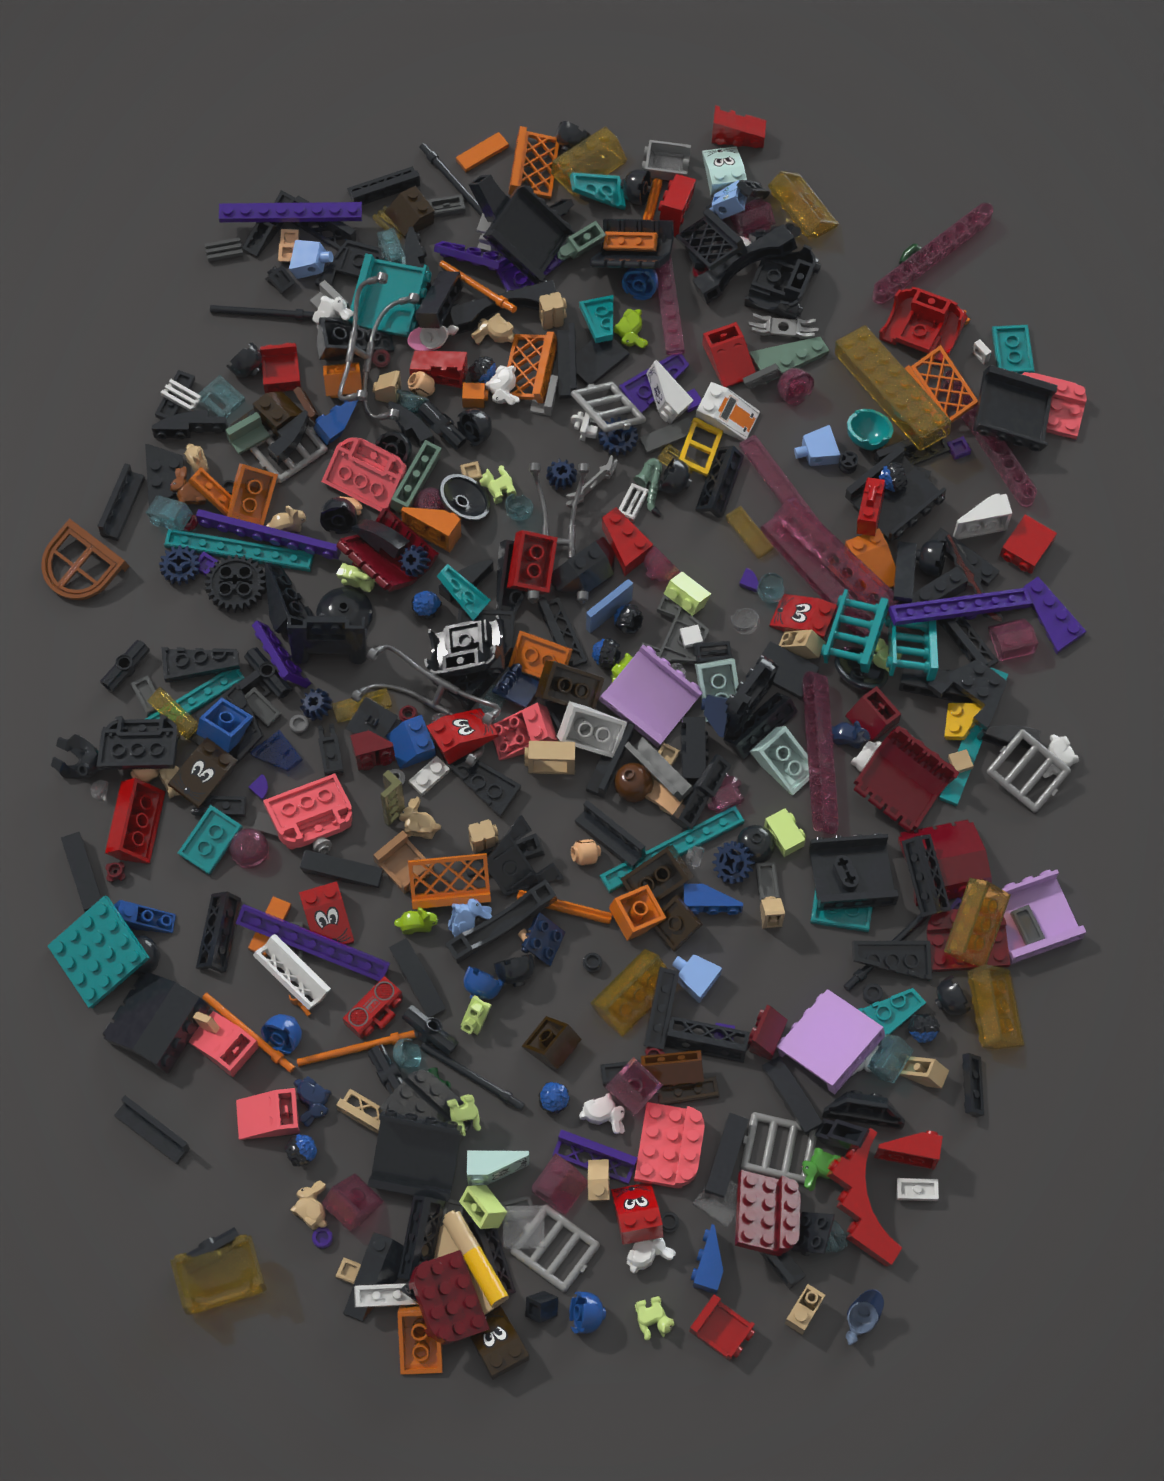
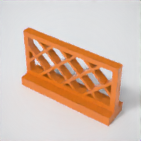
M520 126L508 194L512 195L516 187L528 181L538 197L551 199L559 149L556 137L529 132L527 127ZM528 137L536 139L538 143L532 146L528 141ZM545 143H555V147L549 150ZM540 146L546 151L541 155L535 150ZM532 152L536 158L530 161L526 154ZM547 155H549L553 160L549 164H547L543 160V158ZM539 160L544 167L537 170L533 163ZM530 166L534 172L527 175L524 168ZM547 170L551 176L545 179L541 172ZM537 175L541 182L535 185L530 178ZM544 184L548 189V193L541 192L538 187Z
M547 332L546 335H514L507 367L514 365L516 370L521 373L516 377V383L522 378H525L528 382L521 387L516 384L517 390L510 394L517 396L519 399L536 400L537 403H545L558 346L557 337L554 332ZM519 340H526L528 342L523 347H518ZM538 341H544L543 345L536 349L534 344ZM532 347L535 351L526 356L523 352ZM521 354L524 359L516 364L514 359ZM538 354L540 360L533 364L530 360ZM528 362L531 367L523 372L520 367ZM535 370L537 372L536 376L529 380L526 375ZM531 385L533 387L532 394H525L523 390Z
M941 345L914 365H908L903 369L940 426H943L945 430L951 426L952 422L978 404V399ZM941 352L943 354L942 363L933 362L935 355ZM923 364L929 365L927 374L920 373L917 368ZM933 365L941 366L939 376L930 375ZM945 367L953 369L951 377L943 376ZM930 378L938 379L936 388L928 386ZM942 379L950 380L948 390L940 389ZM954 381L962 383L961 391L952 390ZM939 392L948 393L946 402L938 401ZM951 393L960 394L958 404L949 403ZM963 395L971 396L973 401L968 405H962ZM948 406L957 407L956 413L949 417L947 414Z
M487 853L408 861L412 909L467 904L469 899H476L480 903L491 902ZM483 859L484 865L479 871L471 866L474 860ZM456 861H461L465 865L459 873L451 868ZM436 863H441L446 867L440 875L431 869ZM421 865L426 870L419 877L413 872V866ZM467 868L476 873L470 881L462 876ZM448 869L456 875L451 883L442 878ZM428 872L437 877L431 885L423 880V877ZM480 876L485 880L486 887L477 888L472 883ZM459 878L467 884L461 890H457L452 886ZM439 880L447 885L444 891L438 892L433 888ZM419 882L427 887L424 893L415 894V887Z

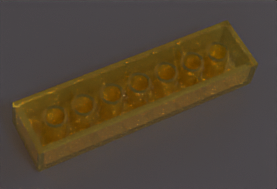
M866 325L835 342V355L920 451L950 434L951 420Z

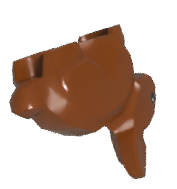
M185 466L177 468L175 470L176 479L172 481L170 490L177 492L178 505H204L207 499L186 481L187 468Z

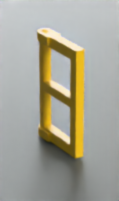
M693 418L679 459L684 461L691 470L707 476L723 430L707 424L701 419ZM696 426L716 435L712 448L692 440ZM689 446L709 454L705 468L684 459Z

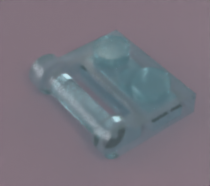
M220 375L198 393L202 398L200 402H204L218 417H226V419L245 402V397ZM212 394L226 407L222 410L208 395Z

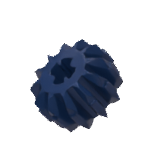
M559 458L558 463L552 461L551 466L547 467L546 479L549 480L550 486L555 485L556 490L559 487L565 490L566 486L571 488L572 483L576 482L577 470L574 469L573 463L568 464L567 459L561 462Z
M411 545V548L406 547L405 554L400 553V556L403 557L402 560L398 561L399 564H403L400 569L405 571V574L408 576L418 577L419 574L424 575V569H430L427 565L431 561L427 558L429 553L424 551V548L421 546Z
M320 688L316 691L310 689V694L304 693L306 698L300 699L303 704L300 706V709L305 717L315 721L317 718L322 720L323 715L329 716L327 711L333 710L330 705L333 701L329 697V693Z

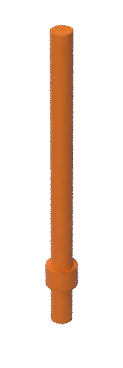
M444 260L440 262L439 266L446 271L460 272L463 282L495 301L499 307L506 308L512 313L516 312L517 307L508 302V299L504 296L497 295Z
M205 993L202 999L218 1013L257 1040L258 1046L271 1056L273 1062L277 1065L280 1064L288 1072H293L295 1066L284 1058L285 1055L282 1052L272 1048L210 994Z
M414 1030L400 1034L395 1032L387 1037L298 1058L297 1064L299 1067L372 1049L382 1044L383 1046L389 1044L397 1045L401 1044V1041L416 1037Z

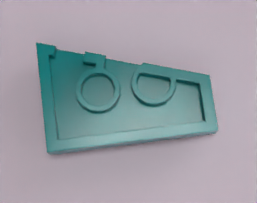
M571 173L572 192L621 210L625 209L626 204L623 190L621 189L620 176Z
M613 295L580 301L579 308L595 343L613 340Z
M449 564L437 575L438 579L473 621L491 601Z
M911 988L858 1010L883 1026L885 1032L884 1040L925 1006L926 1001L914 988Z

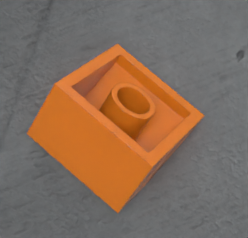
M359 362L350 365L343 388V395L353 394L357 390H362ZM346 364L323 366L326 396L338 398V390Z
M648 884L614 898L609 906L627 941L646 933L666 919Z

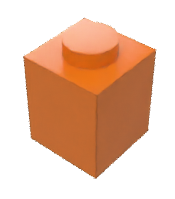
M463 382V407L484 408L485 401H488L489 391L485 390V383Z

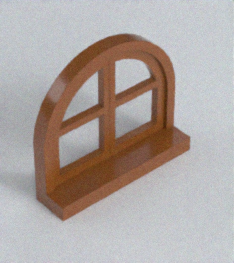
M70 518L47 545L41 562L42 574L47 585L56 594L69 600H85L98 595L111 583L121 569L125 572L130 567L124 559ZM69 535L87 547L75 563L57 551ZM93 552L110 565L98 581L80 569ZM55 554L71 566L59 582L55 579L52 571V562ZM77 571L93 583L90 587L80 590L65 587Z

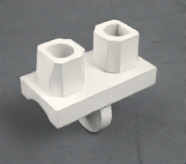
M581 411L578 412V415H572L571 422L574 424V429L578 430L581 426L580 440L585 441L586 437L596 439L598 427L590 425L591 422L595 421L587 412H585L584 417V413Z

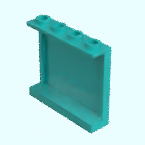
M365 253L350 310L354 312L356 291L363 281L377 276L379 272L388 274V281L386 284L376 283L364 286L359 298L357 324L363 329H373L378 316L386 306L399 300V298L409 296V293H417L420 295L418 304L408 303L394 306L384 315L377 331L408 337L414 329L418 328L415 317L416 310H418L427 294L426 286L427 282L431 280L432 273L425 264L423 268L375 259L372 254ZM353 316L347 320L351 325H353Z

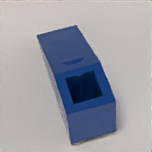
M358 400L344 401V404L341 406H334L326 416L323 414L315 420L316 424L313 429L326 446L341 437Z
M684 884L683 902L694 915L700 912H707L710 915L727 912L729 915H736L743 910L742 902L705 884Z
M119 900L114 904L130 929L173 933L176 914Z
M712 1224L710 1230H705L702 1241H705L706 1244L704 1249L700 1248L697 1261H700L698 1269H693L690 1280L694 1281V1288L717 1294L723 1274V1266L715 1225Z

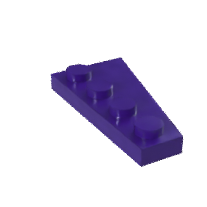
M441 241L435 244L434 252L440 253L443 257L452 256L458 261H470L476 266H488L490 270H499L511 263L507 258L499 255L498 251L481 252V248L477 247L465 249V245Z
M556 253L543 274L545 276L548 275L565 260L558 259ZM512 263L496 270V274L506 291L536 284L531 282Z
M680 351L659 362L675 380L689 367V363ZM649 368L619 385V389L641 413L655 401L646 374Z
M1036 577L1023 587L1028 591L1032 601L1031 606L1036 611L1038 620L1043 625L1049 641L1051 640L1056 654L1085 635L1086 630L1039 577Z
M256 620L252 624L255 636L263 643L262 647L270 655L272 664L280 671L278 673L280 677L285 681L289 680L307 688L311 684L310 680L301 676V668L289 660L292 656L280 646L282 643L271 628Z

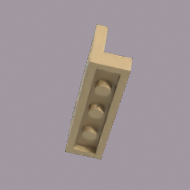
M349 1089L344 1099L340 1098L336 1104L337 1110L378 1134L380 1126V1111L378 1108L380 1106ZM351 1096L359 1100V1107L348 1103ZM374 1108L377 1112V1117H371L363 1109Z

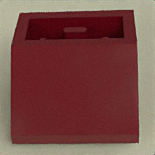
M876 686L862 696L845 717L852 725H854L855 721H858L861 727L870 733L869 741L874 742L899 723L901 713Z
M369 730L350 735L358 771L370 770L378 765H389L395 761L394 746L389 740Z
M766 1005L765 1010H760L755 1025L757 1028H752L748 1041L750 1045L749 1052L768 1060H772L788 1021L770 1005Z

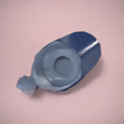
M878 1290L865 1291L849 1307L847 1321L850 1330L846 1333L848 1345L857 1342V1335L870 1332L877 1325L884 1308V1299Z

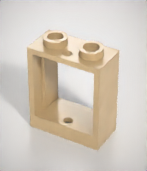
M529 741V748L525 747V766H528V773L575 775V742Z

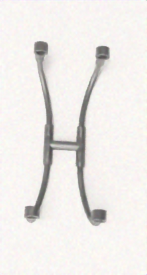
M379 272L377 276L367 278V280L359 285L356 291L353 328L350 332L345 360L346 367L338 390V398L340 400L348 402L355 400L363 401L368 416L380 421L387 419L398 420L400 411L389 409V412L374 415L368 406L367 379L372 363L375 335L382 318L391 308L399 304H418L420 295L417 293H409V296L399 298V300L386 306L373 326L366 352L357 347L358 306L361 291L367 284H386L388 274ZM355 353L365 360L362 390H357L356 393L343 396V388Z
M530 463L529 472L534 477L542 507V534L549 535L550 526L548 525L547 509L538 474L541 472V464ZM588 463L578 464V472L581 478L572 505L568 538H558L557 546H568V559L575 555V513L585 477L589 473L590 465ZM528 591V600L533 604L539 600V591ZM577 592L576 596L579 603H586L588 592Z
M379 645L375 649L371 648L367 658L375 661L384 650L394 652L420 673L427 676V679L439 685L433 700L423 694L420 695L412 690L391 684L364 686L360 690L356 689L351 696V699L358 703L369 690L377 688L397 690L418 698L420 702L447 716L454 714L450 709L440 704L444 691L447 689L456 695L459 694L470 700L493 707L494 710L490 713L487 712L482 719V722L487 725H491L501 710L497 704L468 694L434 673L427 672L401 651L390 645ZM484 745L479 747V750L475 753H470L465 763L473 767L476 761L482 757Z

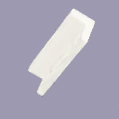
M276 934L272 935L267 943L253 954L308 1010L320 1003L331 989ZM262 953H267L271 957V960L266 959L262 955ZM277 967L282 968L285 973L279 972ZM291 981H295L299 987L294 986ZM305 995H309L313 1001L310 1002Z

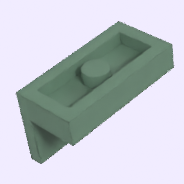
M257 412L225 430L227 439L239 455L270 437L262 425L261 417Z

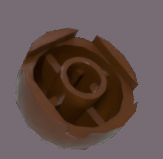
M639 763L623 765L619 768L614 778L617 793L627 802L642 801L648 793H651L654 785L651 773L645 766Z

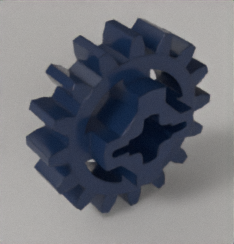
M618 417L617 421H615L613 418H611V422H610V423L607 422V421H605V422H606V424H611V423H615V422L621 421V418ZM630 426V429L627 430L618 429L610 432H604L600 428L598 434L599 444L603 445L604 451L609 449L610 455L613 452H616V456L619 455V452L626 455V450L632 452V446L636 447L637 428Z
M181 545L178 546V549L172 546L171 552L165 550L166 556H161L162 562H159L161 575H164L165 580L170 579L171 584L178 581L179 585H181L182 581L188 584L189 578L195 580L194 574H199V570L196 567L201 566L200 562H198L199 556L196 555L195 550L190 551L189 546L182 549Z
M731 841V843L725 842L724 847H718L719 853L713 854L717 857L716 860L712 861L717 866L713 870L719 871L717 877L723 878V882L730 881V884H736L737 881L742 883L743 878H749L747 872H753L750 865L755 864V862L750 861V858L754 855L747 853L750 848H743L744 843L737 844L736 841ZM734 849L739 851L741 855H738L737 852L734 851Z

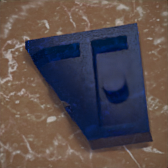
M280 730L250 752L253 757L287 772L303 761Z

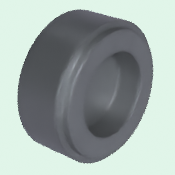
M295 715L290 719V729L294 734L302 735L307 732L309 722L305 716Z

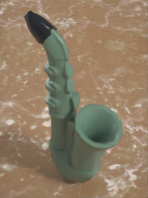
M652 458L644 464L641 472L634 476L633 479L637 485L643 488L647 486L648 482L650 483L648 487L647 508L651 513L660 517L661 514L657 507H655V501L662 473V464L658 459Z

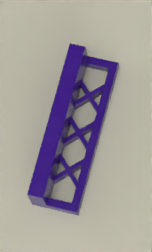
M561 1129L552 1157L587 1170L588 1162H581L577 1156L578 1154L587 1152L592 1160L609 1159L611 1166L609 1171L613 1170L614 1174L609 1172V1178L629 1185L637 1164V1157ZM561 1144L570 1146L573 1153L564 1156L558 1152ZM620 1166L630 1168L627 1178L619 1176L615 1169Z

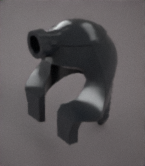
M77 734L72 735L70 739L58 738L56 746L67 752L71 751L79 759L77 764L67 765L62 760L53 757L51 766L62 777L89 778L99 771L97 768L99 751L93 744Z

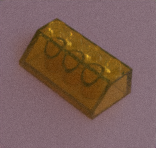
M605 126L552 161L551 174L573 196H576L578 193L572 192L570 182L572 172L607 175L627 162V158L618 138Z
M780 171L768 185L772 196L780 201L781 207L791 215V220L799 225L804 236L818 238L839 225L800 174Z
M969 878L944 952L959 960L986 968L1011 894L988 881Z
M644 949L590 1003L598 1015L622 1037L651 1008L659 967L667 968L658 954Z
M985 964L967 971L981 1047L995 1050L1024 1046L1010 970Z

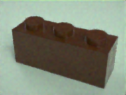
M701 1050L641 1056L644 1087L675 1086L682 1083L696 1084L704 1081Z

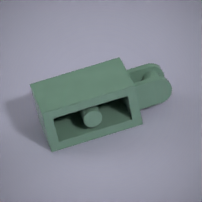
M594 221L568 237L558 251L557 257L560 260H566L571 256L574 260L600 244L606 234L597 221Z

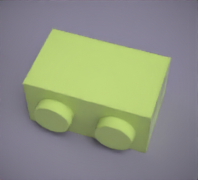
M683 572L669 581L664 592L667 597L692 616L705 607L711 593Z
M786 808L765 818L764 823L765 828L772 833L774 842L783 857L804 847L806 839L801 828L798 829L796 826L795 817L791 812L788 813Z
M487 1185L467 1186L459 1201L480 1229L499 1228L507 1214L505 1208Z

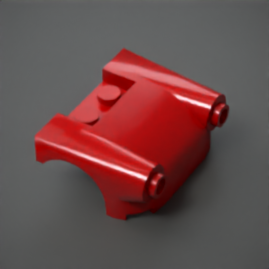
M916 287L904 290L899 289L895 294L890 316L886 324L879 331V339L895 346L898 342L928 354L941 345L949 356L968 317L965 311L959 308L958 303ZM939 352L935 355L934 360L942 363L943 354Z

